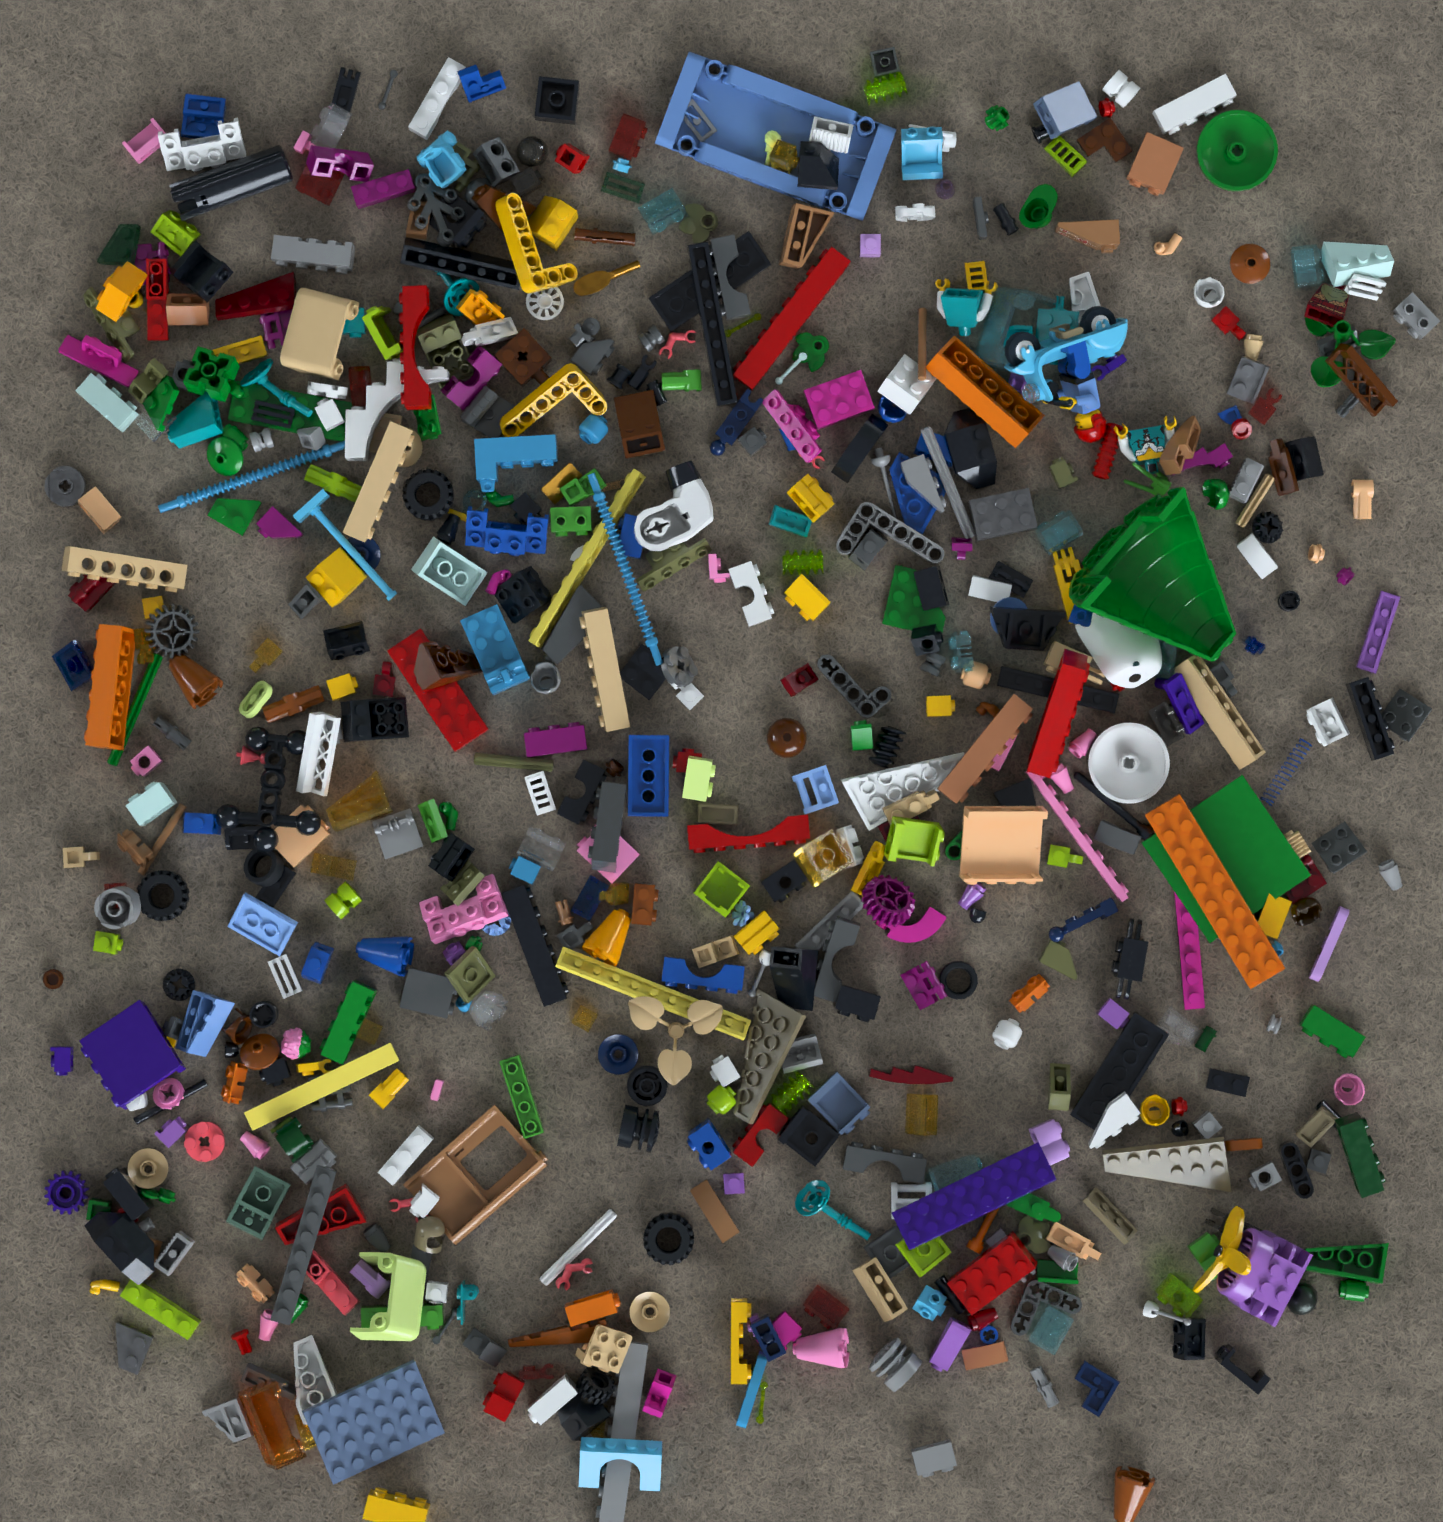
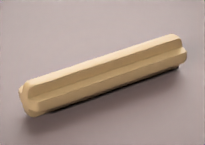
M1265 474L1236 520L1238 526L1245 528L1274 482L1275 478L1272 475Z

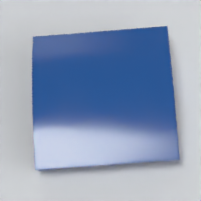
M185 94L181 137L197 139L219 135L218 121L224 123L226 98Z

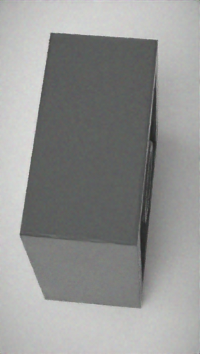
M895 47L870 52L875 78L900 73Z

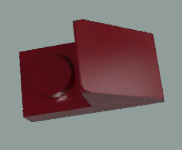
M807 663L780 681L792 697L819 679Z

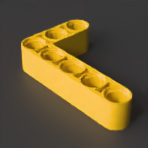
M510 193L496 201V211L520 286L524 292L534 293L562 286L577 278V269L571 263L543 269L521 198L517 194Z
M570 363L563 366L502 416L499 425L504 437H517L571 392L576 395L592 414L597 416L606 412L607 403L603 394L575 364ZM569 374H576L573 378H567ZM555 386H560L559 390L552 391ZM588 387L587 391L580 392L582 388ZM539 399H545L543 403H536ZM601 401L599 405H593L594 402ZM523 412H529L527 416H521ZM507 425H514L511 429H506Z

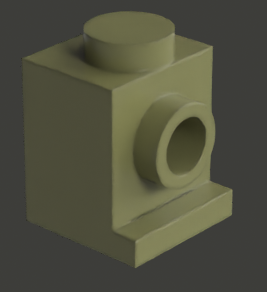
M1063 457L1051 461L1053 465L1049 467V470L1058 490L1078 481L1077 476L1074 478L1072 476L1074 470L1070 462L1066 463Z

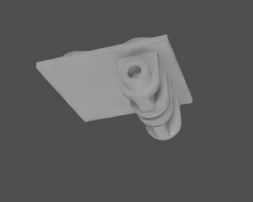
M410 808L372 821L385 860L423 847Z

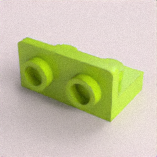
M172 210L162 213L151 230L153 235L179 256H182L192 243L201 236L194 225L182 221L180 214Z

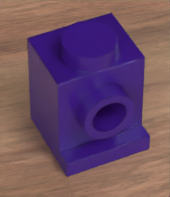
M50 1047V1051H54V1055H51V1067H54L55 1075H68V1072L73 1071V1047Z

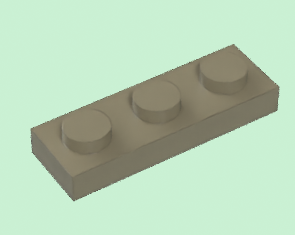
M1097 1187L1093 1188L1083 1199V1202L1124 1245L1138 1231Z

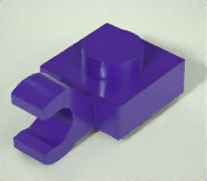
M1115 354L1106 360L1108 364L1105 366L1095 365L1091 372L1095 370L1101 371V376L1096 380L1101 381L1108 373L1127 361L1123 354L1120 356Z

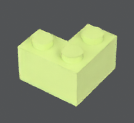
M688 757L682 798L706 802L707 797H711L713 782L709 781L710 777H714L716 765H712L713 759Z

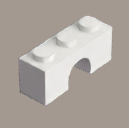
M749 561L728 569L735 589L748 587L754 593L753 602L742 607L748 626L751 627L772 619L771 614H774L771 603H766L764 595H767L764 584H759L757 576H760L757 564L753 565Z
M418 1125L378 1173L393 1186L431 1143L434 1137Z

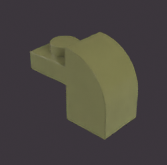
M153 358L148 363L144 372L132 381L127 391L142 404L168 374V371L162 363Z

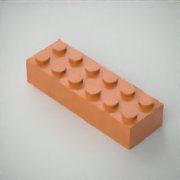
M955 335L926 366V369L932 376L943 383L948 390L952 391L977 416L981 417L993 430L997 431L1015 448L1045 416Z
M99 624V629L96 631L97 646L93 654L95 664L91 672L90 708L86 715L88 725L84 733L85 745L124 751L137 630L124 626Z

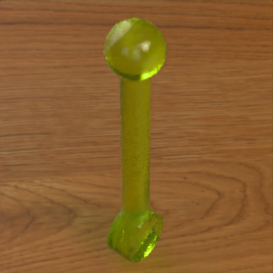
M756 313L754 317L733 329L725 330V337H730L732 333L755 320H761V314Z
M765 1381L760 1383L762 1388L759 1415L756 1418L759 1424L764 1422L763 1407L765 1390L768 1387Z

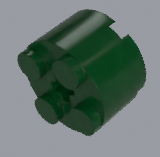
M289 1116L270 1131L272 1134L276 1131L278 1134L275 1136L276 1140L288 1156L293 1155L291 1161L294 1163L313 1149L312 1145L315 1143L307 1133L305 1135L302 1134L300 1131L302 1125L297 1118Z

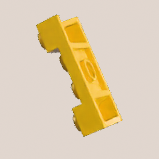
M731 1298V1384H747V1379H751V1364H747V1359H739L743 1358V1344H739V1338H743V1323H747V1318H751V1303H747V1298Z

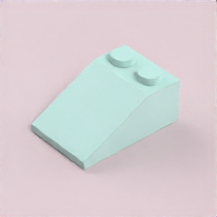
M434 536L411 569L418 576L466 606L488 573Z

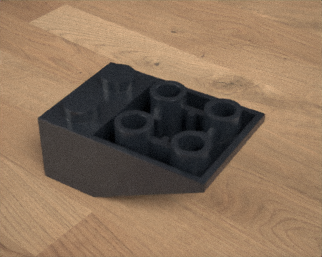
M406 697L340 702L344 742L409 737Z
M771 946L770 970L777 998L794 1009L813 1011L818 950Z

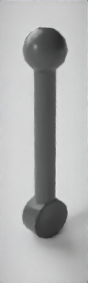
M396 70L390 71L391 77L382 102L378 104V108L381 110L386 108L385 103L394 78L398 76Z
M454 1307L451 1310L452 1314L450 1315V1317L448 1318V1320L446 1321L438 1335L432 1339V1342L434 1344L440 1343L441 1336L451 1323L454 1316L457 1315L456 1307Z

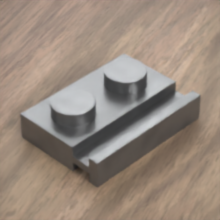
M1242 356L1227 394L1254 404L1269 366Z

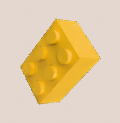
M376 1487L375 1490L371 1489L368 1494L362 1519L373 1522H426L430 1504L426 1503L427 1500L424 1498L415 1497L413 1500L407 1498V1495L404 1493L395 1492V1495L387 1493V1489Z

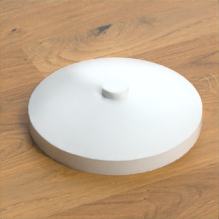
M1120 723L1106 729L1097 737L1090 750L1088 767L1093 783L1106 797L1120 803H1138L1155 795L1164 785L1169 773L1170 759L1165 743L1155 731L1138 723Z

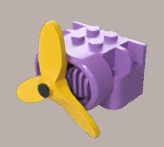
M1235 1206L1226 1220L1220 1245L1214 1250L1216 1260L1197 1281L1192 1291L1200 1292L1218 1274L1216 1284L1218 1291L1222 1295L1226 1296L1231 1303L1276 1327L1313 1255L1268 1230L1259 1231L1254 1228H1248L1243 1231L1244 1210Z

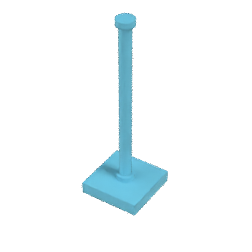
M322 489L300 508L293 517L299 523H302L309 515H315L385 593L386 599L390 601L397 592L393 591L321 511L322 508L320 506L330 498V495Z

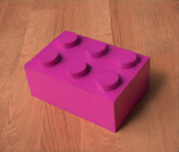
M861 370L808 388L803 392L817 430L870 412L875 408Z

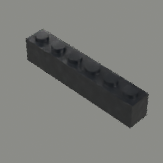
M405 237L401 253V264L519 290L520 282L511 260L449 246L443 247L440 244Z
M524 884L501 893L543 1006L545 1007L567 999L566 994L569 993L566 982L562 983L559 977L562 974L561 969L555 967L556 964L552 958L555 952L552 944L547 945L545 937L548 934L545 926H540L538 918L541 917L538 907H533L531 899L534 896L531 888H526Z

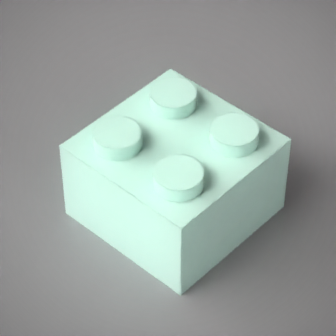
M152 782L144 788L146 790L144 793H137L128 799L129 803L126 807L139 826L147 825L178 803L164 783Z

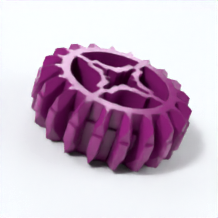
M881 874L878 878H872L865 885L861 894V902L864 903L862 909L868 910L867 915H872V921L878 920L879 925L885 923L887 927L891 924L896 927L898 924L902 925L911 917L915 908L914 893L909 892L910 886H904V881L899 882L897 877L891 879L890 875L884 877Z

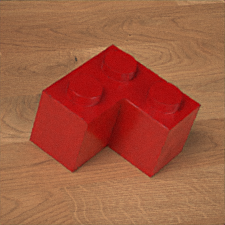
M505 1370L502 1374L498 1373L493 1382L496 1387L493 1392L488 1391L482 1403L485 1405L483 1411L505 1422L526 1381Z

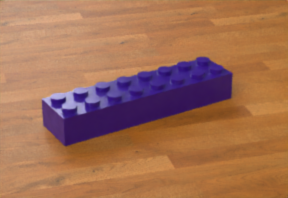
M1039 1142L892 1212V1215L908 1249L912 1250L1057 1179Z

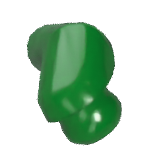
M231 380L228 382L231 387L229 393L236 398H240L244 394V389L236 381Z
M448 801L439 804V811L447 818L446 829L455 831L458 811L452 803Z

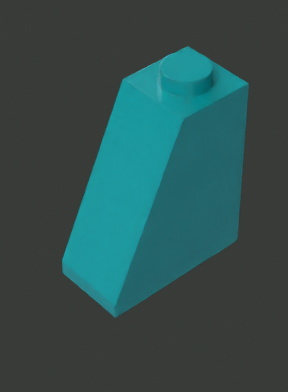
M205 392L203 396L201 395L168 422L169 431L167 435L170 442L180 449L222 434L223 429L218 400L210 398L209 394Z

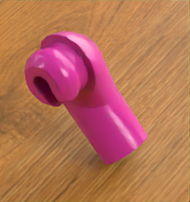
M501 570L491 576L486 592L495 595L498 586L511 578V572L509 570Z

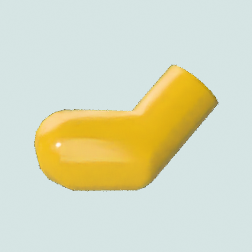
M108 1279L95 1280L91 1282L89 1291L96 1295L100 1294V1289L118 1292L120 1282Z

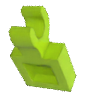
M1050 844L1048 865L1067 868L1068 862L1082 865L1083 856L1070 854V848Z

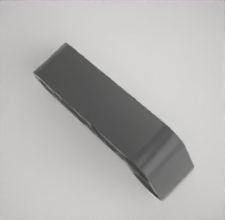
M822 655L818 659L817 667L862 718L872 717L891 699L890 690L884 686L876 688L867 695L831 655ZM823 659L826 661L830 659V666L833 669L835 666L838 667V670L834 671L831 677L827 674L831 671L827 667L824 669L821 667ZM838 673L843 674L846 679L845 683L841 685L834 681V676ZM854 688L858 690L859 697L855 700L850 699L847 694L849 689ZM884 690L887 693V699L879 701L876 698L877 691ZM865 703L872 706V712L869 715H865L861 711V706Z

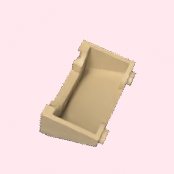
M300 288L296 294L280 355L281 364L300 373L339 381L343 372V365L341 360L336 358L345 321L346 319L353 320L358 315L360 303L332 294Z

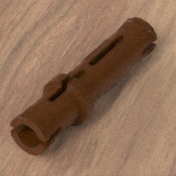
M575 228L574 241H590L592 244L600 242L635 246L636 233L598 230V228H593V230Z

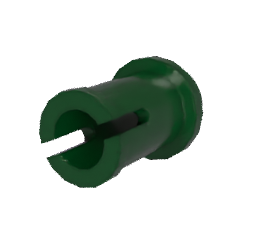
M1207 1025L1205 1028H1202L1203 1032L1195 1044V1047L1203 1052H1206L1212 1039L1217 1037L1215 1035L1217 1031Z

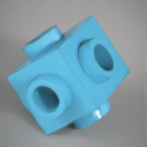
M926 1285L912 1309L920 1313L922 1317L933 1321L937 1315L941 1317L947 1306L944 1305L947 1297L942 1295L940 1291Z

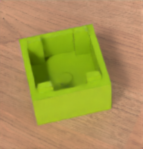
M718 861L695 890L694 894L726 918L750 885Z

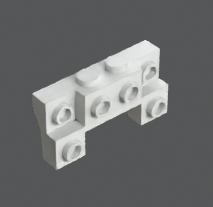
M234 118L233 122L227 123L218 121L219 135L182 141V143L178 129L165 134L162 131L158 132L166 170L186 168V170L200 171L203 167L211 166L216 168L222 166L228 160L246 157V149L238 118Z

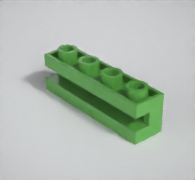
M520 1054L500 1060L502 1072L524 1139L544 1133Z

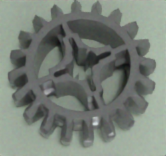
M170 604L169 610L166 605H162L163 612L156 608L157 616L149 614L153 621L145 622V624L150 625V629H144V632L150 633V636H146L145 640H152L148 645L149 648L156 646L154 653L157 654L162 650L161 657H165L168 652V656L171 659L174 657V652L180 657L181 650L188 654L189 652L186 647L194 648V645L190 643L191 640L198 641V638L193 637V633H199V630L193 629V627L198 625V622L191 623L195 616L192 614L187 617L189 609H185L182 612L181 605H178L176 610L174 604ZM169 615L167 624L164 627L157 628L159 621ZM175 615L180 616L184 620L187 628L178 627ZM172 625L174 629L181 631L172 633L171 637L169 633L162 632L163 630L171 629ZM156 634H164L166 636L168 648L159 642ZM187 634L185 640L179 646L174 647L177 637Z

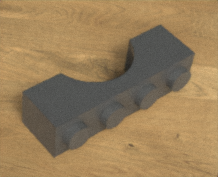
M735 235L711 239V245H709L710 256L714 258L715 262L712 267L714 277L717 276L719 282L716 285L718 297H722L723 304H720L721 315L726 316V321L748 317L751 313L747 294L733 289L728 283L726 276L729 264L738 257Z
M837 916L836 921H831L828 932H831L830 940H825L822 951H825L824 959H819L816 968L819 971V975L815 979L814 996L836 1003L842 980L835 974L832 968V960L841 948L855 944L860 923Z
M853 1141L851 1145H846L843 1170L863 1173L871 1163L885 1160L899 1168L903 1180L923 1184L927 1159L923 1158V1154L911 1152L910 1156L903 1154V1150L892 1148L891 1152L883 1151V1147L871 1145V1148H865L863 1143Z

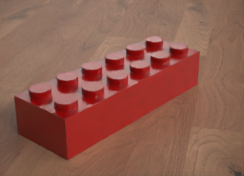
M420 628L387 650V652L454 752H457L487 732L489 728L457 681L428 690H422L418 685L414 668L419 645L430 642Z
M1064 649L1030 751L1027 772L1051 778L1052 772L1056 773L1059 757L1064 751L1065 739L1070 733L1071 721L1076 715L1077 703L1082 697L1084 682L1086 683L1090 667V663H1087L1088 655Z

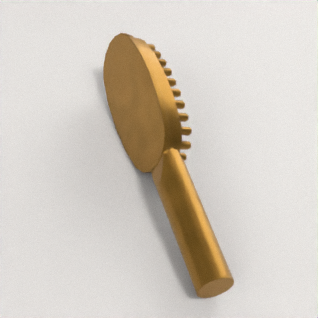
M636 260L610 272L595 271L587 274L575 282L574 292L579 296L596 293L609 285L610 280L640 268L639 261Z

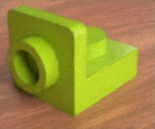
M96 931L93 951L117 955L118 951H122L123 939H120L121 934Z

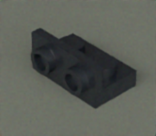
M362 621L323 631L327 652L331 660H342L348 656L362 655L370 651Z
M1190 1318L1191 1324L1189 1326H1186L1181 1321L1174 1320L1173 1357L1181 1360H1204L1206 1319Z

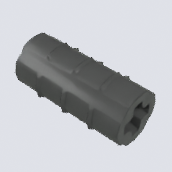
M485 385L468 407L465 408L460 417L474 428L499 396Z

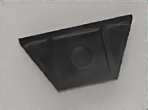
M990 606L998 634L1005 649L1044 651L1049 644V639L1057 631V625L1066 616L1065 611Z

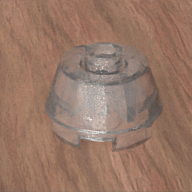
M486 989L473 998L469 1007V1014L478 1027L490 1030L492 1028L490 1024L496 1019L500 1021L507 1010L505 1004L508 1001L504 999V995Z

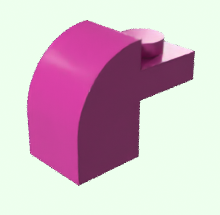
M657 1369L644 1402L643 1412L659 1418L662 1417L676 1375Z

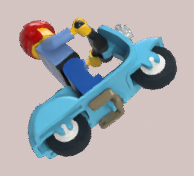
M1094 306L1086 310L1082 315L1080 327L1070 329V325L1065 323L1050 328V338L1041 342L1031 333L1024 331L1016 332L1006 342L1005 356L1009 363L1004 368L1024 376L1027 384L1024 385L1022 395L1026 401L1034 403L1036 400H1041L1045 404L1060 406L1062 409H1070L1072 412H1076L1074 433L1083 442H1097L1105 434L1106 419L1103 417L1102 412L1098 410L1101 405L1090 363L1097 362V358L1112 357L1115 355V352L1121 349L1127 335V319H1115L1114 314L1108 308ZM1059 360L1058 370L1062 373L1059 377L1063 389L1059 390L1058 384L1053 382V380L1044 379L1043 365Z

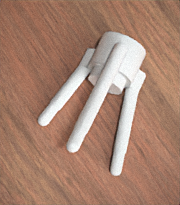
M913 124L908 125L909 128H927ZM942 131V152H949V148H955L956 132Z

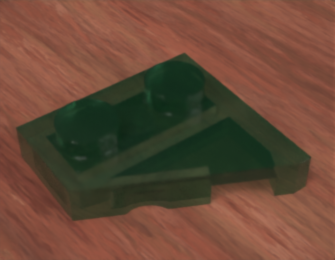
M119 224L98 257L97 263L101 265H124L128 261L134 265L141 227L138 224Z

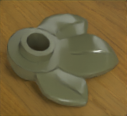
M685 205V210L689 217H686L678 228L686 234H693V243H702L708 239L709 233L718 226V218L713 212H706L702 205ZM710 218L712 224L706 225L704 223L705 219Z
M1029 1215L1021 1219L1018 1224L1019 1232L1016 1235L1019 1239L1022 1237L1027 1238L1028 1242L1024 1245L1027 1250L1041 1254L1048 1251L1051 1247V1244L1045 1240L1050 1229L1049 1223H1034Z

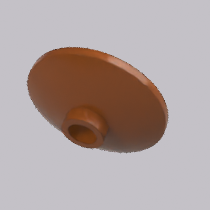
M1245 244L1237 248L1232 254L1230 268L1233 275L1239 281L1254 284L1267 276L1270 270V258L1262 247L1256 244ZM1249 259L1254 260V266L1248 265Z
M256 1034L244 1042L240 1050V1058L247 1068L261 1070L269 1067L276 1061L280 1047L273 1036L269 1034Z

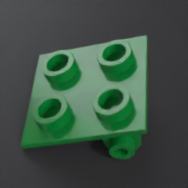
M434 394L431 395L432 409L413 410L417 419V432L421 442L428 439H438V435L442 434Z

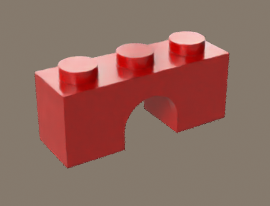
M770 1103L767 1106L762 1105L757 1120L753 1124H748L744 1129L747 1132L743 1138L738 1137L732 1145L735 1148L733 1153L751 1167L754 1166L764 1152V1149L756 1142L757 1133L760 1130L769 1129L777 1135L789 1119V1117Z

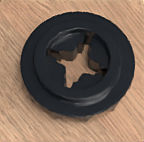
M1271 511L1258 514L1252 523L1255 537L1263 543L1269 544L1281 538L1280 536L1284 531L1282 529L1283 522L1279 520L1278 515H1274ZM1268 521H1269V523H1270L1269 525H1270L1271 527L1275 528V529L1269 530V532L1267 531V528H1266V527L1262 526V525H1266V524L1268 523Z
M174 969L168 972L163 979V989L166 996L170 999L183 1001L188 999L192 995V991L195 990V980L187 970ZM182 977L181 984L187 987V989L179 988V990L176 992V986L170 982H178V980Z

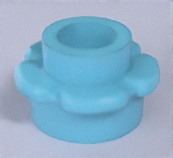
M618 157L617 160L612 161L614 163L613 169L628 173L629 168H632L627 159Z

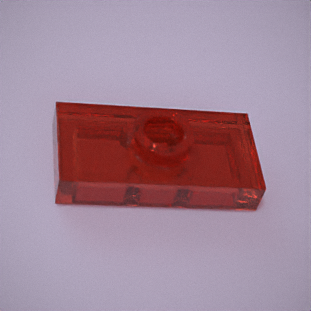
M370 366L349 367L352 407H366V386H372Z

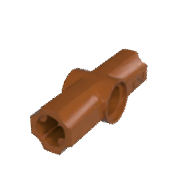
M319 685L302 692H295L281 698L282 700L264 706L262 709L267 722L273 723L284 717H291L299 712L302 713L309 707L325 702Z

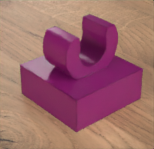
M951 537L952 551H957V560H965L966 551H972V538Z

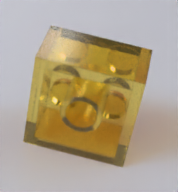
M832 829L792 854L813 888H816L853 864L852 859Z

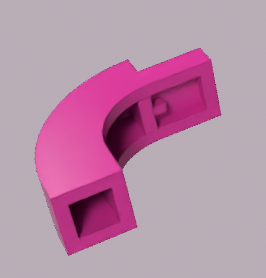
M929 906L922 918L912 925L904 926L898 924L894 927L891 924L888 926L890 930L886 936L905 943L922 941L936 933L947 917ZM876 921L875 924L884 930L887 928L885 923L879 925V921Z

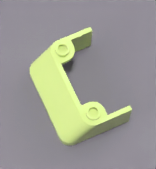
M360 1252L359 1256L369 1265H378L382 1272L392 1274L387 1312H378L373 1315L370 1321V1328L350 1327V1332L360 1340L412 1341L416 1339L420 1331L426 1266L419 1260L393 1253Z

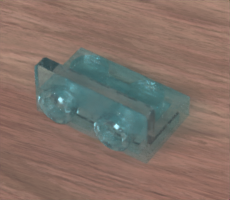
M673 188L638 207L652 235L662 232L666 227L681 221L687 216L686 210Z

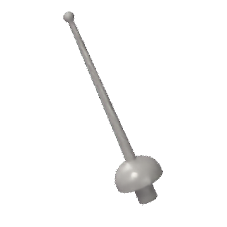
M882 447L874 449L876 458L870 460L874 466L881 468L893 517L896 518L885 469L891 457L890 455L884 456Z

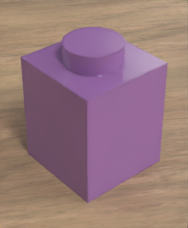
M1108 998L1096 1013L1115 1029L1123 1028L1129 1021V1018H1127L1129 1013L1111 998Z

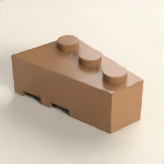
M798 203L792 205L779 265L794 269L801 268L833 217L834 212Z

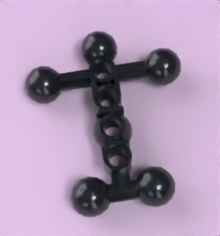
M259 726L253 727L247 732L245 743L250 750L260 752L271 746V750L265 754V771L260 777L262 793L259 799L258 813L240 812L232 804L222 805L218 808L215 815L216 822L221 828L232 829L238 824L261 825L262 828L258 829L253 836V844L261 852H270L276 848L278 844V835L274 830L276 827L296 828L299 833L306 836L314 835L319 830L321 820L314 811H303L298 816L280 815L281 798L279 795H282L280 790L286 782L285 770L283 769L286 765V759L282 755L283 747H286L287 751L291 754H302L306 732L293 730L287 735L269 734L265 728ZM273 757H280V760L277 764H271V759ZM272 776H277L276 783H268ZM269 796H275L272 804H266ZM265 817H273L271 823L264 824Z

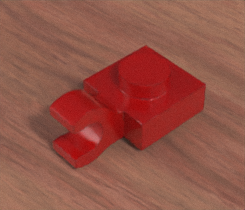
M1227 306L1211 320L1225 335L1230 331L1239 341L1246 334L1242 328L1236 325L1240 319Z

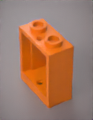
M613 1289L568 1302L565 1304V1310L570 1327L615 1314L618 1312V1307H620L621 1303L618 1293H613Z

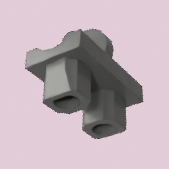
M587 318L583 325L577 323L573 327L576 331L569 339L577 347H580L582 343L593 342L596 338L592 335L599 332L600 323L595 318Z

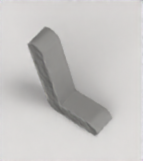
M864 502L858 507L836 543L838 553L841 555L850 554L870 525L931 564H938L944 558V550L941 546L870 502ZM865 506L872 509V515L869 517H865L861 513V509ZM879 518H887L889 526L886 528L880 527L878 524ZM854 523L861 526V532L858 534H854L850 530V526ZM898 528L905 529L906 536L898 538L895 535V530ZM914 539H921L923 541L921 549L913 547L912 542ZM841 541H848L851 544V548L848 551L841 550L839 547ZM936 549L940 552L938 560L930 558L929 553L931 550Z

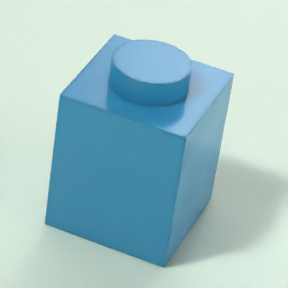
M518 856V859L513 858L509 869L512 870L511 875L532 885L541 868L540 865L521 856Z

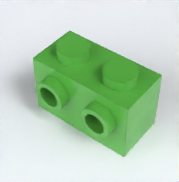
M591 506L550 508L551 533H556V537L568 536V533L576 532V536H588V532H592Z

